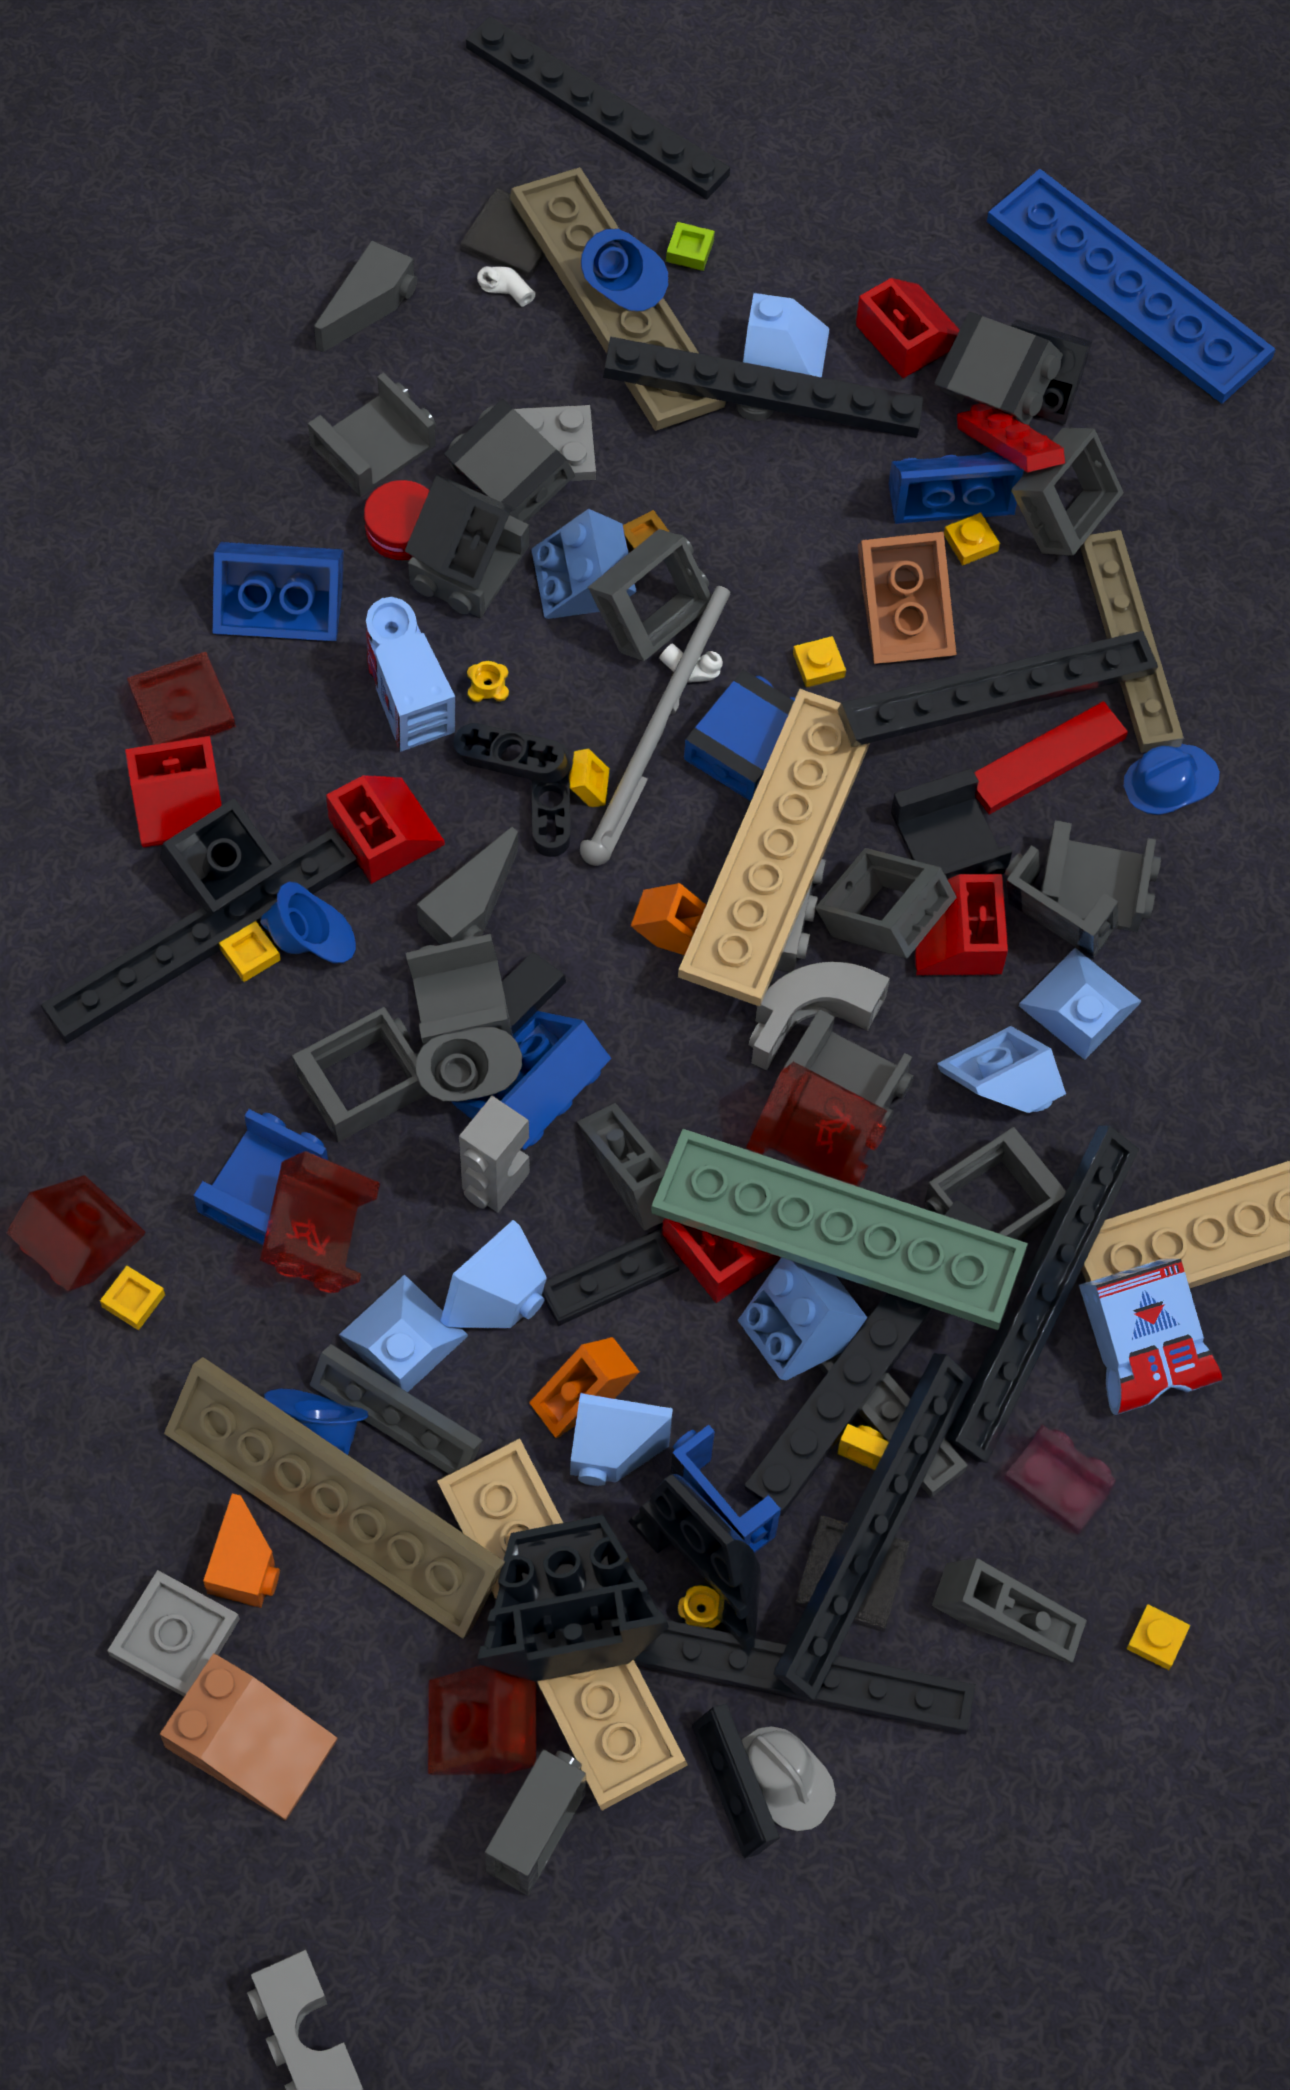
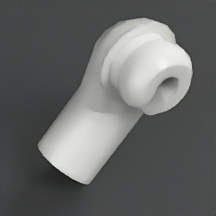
M487 266L478 272L477 282L486 292L510 294L521 307L529 304L535 298V292L510 267Z
M672 643L662 652L659 659L674 672L683 652ZM708 651L705 655H702L688 683L715 679L720 674V669L723 666L720 655L713 651Z

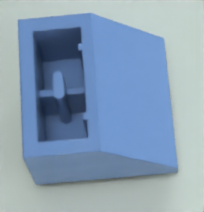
M587 509L531 549L544 617L551 619L600 612L588 586L628 555L622 523ZM635 584L626 590L629 597L636 593Z
M781 1257L739 1317L738 1322L781 1380H789L842 1353L861 1328L867 1316L836 1275Z

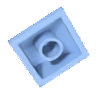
M754 293L743 362L822 377L829 327L793 298Z
M1074 948L1019 1003V1007L1085 1060L1141 1003V1000L1078 949Z
M1012 1026L937 1063L940 1072L974 1093L1026 1113L1042 1111L1051 1106L1052 1101L1066 1094L1051 1048Z
M514 1220L453 1273L440 1321L446 1327L511 1328L522 1317L530 1319L542 1306L544 1298L541 1295L547 1277L520 1225Z
M403 1275L339 1334V1337L379 1375L409 1392L468 1335L462 1328L446 1327L440 1321L443 1311L408 1277Z
M580 1393L570 1462V1475L578 1476L580 1482L593 1486L605 1485L606 1481H619L669 1447L673 1409Z

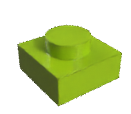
M677 222L666 252V262L704 271L714 242L715 231Z

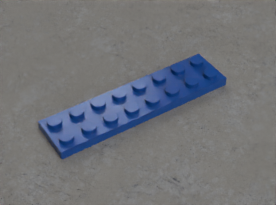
M1041 169L1036 171L988 212L987 223L1221 404L1273 359L1276 350L1273 346Z

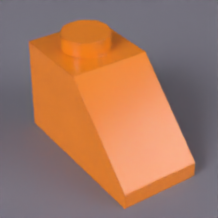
M680 883L645 889L640 898L631 927L656 947L685 955L706 904Z
M613 1337L582 1344L529 1404L554 1437L557 1438L576 1426L580 1393L615 1399L640 1371Z
M232 1493L203 1582L207 1594L261 1608L265 1595L273 1596L276 1590L280 1569L274 1567L275 1562L272 1550L241 1495Z

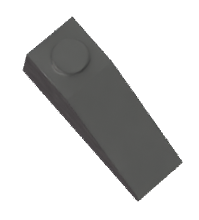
M371 241L315 324L316 349L322 352L330 349L395 311L404 298L409 299L417 285V277L414 276V259Z
M513 827L508 829L417 904L418 923L440 945L460 941L469 936H483V931H485L517 856L518 831Z
M614 1103L577 1121L579 1129L625 1207L641 1227L647 1230L663 1223L664 1217L652 1214L651 1206L668 1165L619 1106Z
M978 1558L946 1563L932 1606L969 1627L1067 1663H1073L1087 1621Z

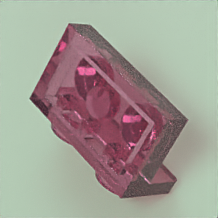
M1041 1425L1037 1430L1033 1441L1008 1470L1004 1478L1078 1535L1111 1494L1116 1483L1115 1478L1111 1476L1110 1469L1103 1462L1094 1457L1088 1459L1074 1448V1443L1067 1435L1056 1429L1051 1431L1044 1425Z

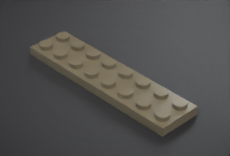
M580 167L511 189L510 200L606 353L610 336L698 353L664 298L654 307L644 311H630L597 291L584 278L581 269V254L586 243L594 234L600 231L619 229V227ZM625 382L655 431L722 409L726 404V401Z
M204 1357L192 1365L164 1432L165 1435L464 1639L470 1633L500 1575L505 1561Z

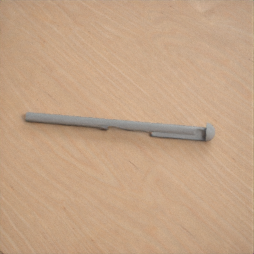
M717 586L592 840H583L580 844L581 857L590 865L599 866L605 864L611 857L615 845L648 780L642 774L664 731L669 715H674L678 709L679 698L730 596V591L725 587Z

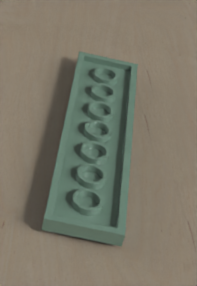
M686 1129L681 1131L651 1206L652 1214L996 1330L999 1329L1028 1244Z

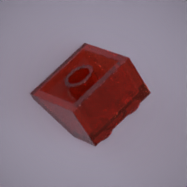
M83 1175L29 1192L6 1233L19 1244L20 1249L26 1255L32 1257L50 1274L55 1283L70 1291L94 1282L135 1245L146 1232L90 1179Z
M483 1665L429 1680L428 1774H508L531 1768L535 1765L536 1682Z

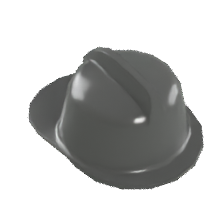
M479 1027L432 1038L421 1048L416 1058V1076L421 1087L430 1096L441 1101L450 1102L490 1096L506 1090L517 1079L522 1068V1053L517 1041L506 1031L495 1027Z

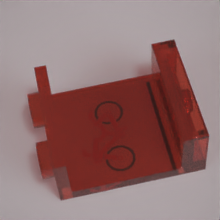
M793 1061L780 1072L746 1148L761 1155L770 1148H774L827 1177L859 1187L869 1165L863 1163L869 1148L874 1151L877 1149L886 1132L887 1127L881 1123L887 1110Z
M307 1151L282 1161L260 1261L275 1266L276 1272L281 1275L302 1277L314 1282V1287L324 1292L336 1293L340 1289L360 1282L361 1273L345 1267L357 1208L377 1199L380 1183Z

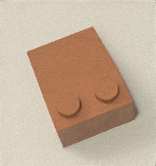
M944 532L861 540L858 544L859 565L874 664L956 656Z
M215 1653L212 1654L160 1733L165 1748L285 1821L338 1740L336 1736L259 1680Z

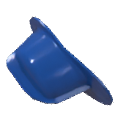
M605 229L594 234L586 243L581 254V269L584 278L593 288L607 298L630 311H644L654 307L664 297L668 287V271L665 263L656 252L635 237L620 229Z
M1186 744L1175 748L1172 746H1159L1150 749L1142 758L1129 767L1124 776L1123 786L1129 801L1137 809L1147 814L1163 815L1202 800L1212 794L1219 783L1220 771L1216 762L1204 750L1196 746Z
M287 882L280 887L277 893V902L262 915L260 920L261 925L269 931L277 946L286 953L302 954L312 952L329 962L344 963L353 957L356 950L354 933L344 916L334 907L295 882Z
M276 1389L264 1394V1399L347 1455L354 1439L357 1421L368 1417V1411L362 1408L344 1406L325 1397L295 1389Z

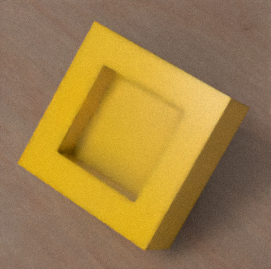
M982 513L945 526L944 536L962 566L999 550L1000 543Z
M833 636L794 646L793 655L805 687L845 678L846 668Z
M589 748L574 751L573 765L569 772L570 789L589 807L606 805L610 768Z
M256 921L219 942L221 952L243 982L280 961L278 950Z
M126 1266L101 1298L100 1303L102 1308L139 1330L164 1298L165 1292L164 1288L129 1266Z
M847 1424L840 1439L837 1454L875 1470L889 1442L883 1439V1435L871 1427L860 1425L856 1428Z
M1147 1604L1127 1650L1170 1670L1190 1625Z

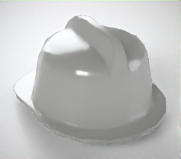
M772 1726L759 1728L743 1738L741 1741L773 1821L782 1828L794 1831L813 1829L821 1824L834 1805L836 1793L832 1777L810 1749L788 1730Z

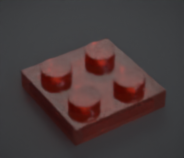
M206 651L127 678L129 689L152 745L206 737L236 727L234 716Z

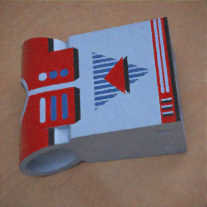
M394 597L381 598L373 603L367 613V665L369 673L376 683L378 696L401 752L455 733V695L424 633L420 632L415 613L410 605L402 599Z
M1181 1259L1156 1260L1079 1285L1102 1361L1107 1367L1106 1390L1109 1407L1114 1415L1149 1405L1169 1388L1190 1392L1222 1381L1220 1368L1209 1349L1203 1343V1333Z

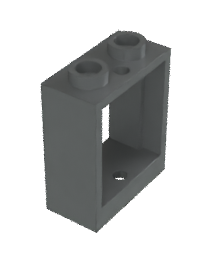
M1062 428L1052 441L1064 447L1065 464L1025 472L1011 489L1042 554L1074 555L1124 493L1094 428ZM1072 465L1083 491L1066 511L1054 485Z
M658 529L588 586L617 648L622 654L645 661L704 612L711 598V593L708 589L709 581L706 575L698 568L692 555L694 549L683 535ZM664 560L679 593L642 623L626 590Z
M864 848L815 908L832 937L907 959L957 897L941 867ZM882 887L905 892L882 921L860 915Z
M385 1007L292 1055L295 1075L337 1142L428 1094L421 1087L416 1076V1058L419 1052L414 1054L407 1043L410 1041V1036L401 1019L397 1017L393 1020ZM383 1039L408 1079L347 1111L322 1070Z
M1012 1127L930 1181L925 1196V1207L929 1211L945 1215L953 1204L949 1198L950 1195L1002 1162L1038 1206L998 1233L1020 1240L1055 1216L1066 1190L1015 1127Z
M543 1749L485 1851L486 1873L523 1894L530 1895L585 1796L586 1773L580 1770L582 1764L577 1759L562 1751H556L555 1755Z

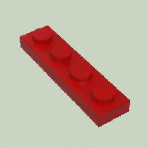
M982 403L973 405L971 411L957 414L958 429L1026 472L1065 464L1064 447L1050 440L1046 435H1042L1030 428L1029 425L1013 418L1011 414Z

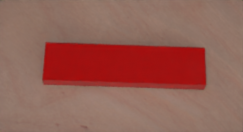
M1103 701L974 772L979 781L976 798L990 815L1125 740L1128 731Z

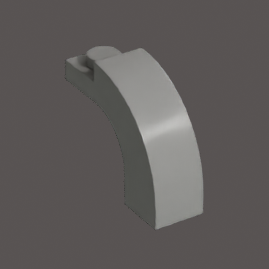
M844 962L811 964L784 975L769 987L761 1005L757 1006L755 1021L758 1024L748 1044L753 1047L751 1063L768 1070L789 1031L802 1020L815 1016L819 1009L868 1031L887 997L890 978L866 967Z

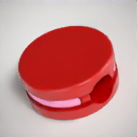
M397 480L385 483L371 493L365 504L364 520L367 539L375 551L394 560H410L413 557L405 552V549L430 491L428 488L413 481Z

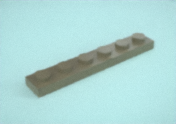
M1122 531L1091 534L1080 548L1107 639L1144 631L1158 664V668L1152 675L1120 682L1140 752H1148L1150 749L1159 746L1181 747L1184 739Z

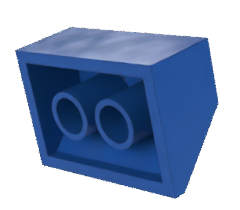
M986 452L981 455L970 456L946 455L941 458L930 459L906 458L901 461H892L888 484L895 524L964 519L978 513H982L983 517L1015 515L1017 501L1011 489L1021 479L1024 470L996 452Z
M220 542L214 551L213 634L337 641L343 589L344 550Z
M537 1011L513 1035L522 1053V1068L517 1079L506 1090L494 1095L452 1102V1104L469 1118L473 1119L489 1098L493 1096L529 1120V1139L521 1149L525 1150L527 1147L534 1145L543 1136V1130L557 1116L565 1113L571 1107L572 1100L585 1086L593 1083L600 1076L601 1069L612 1059L584 1020Z

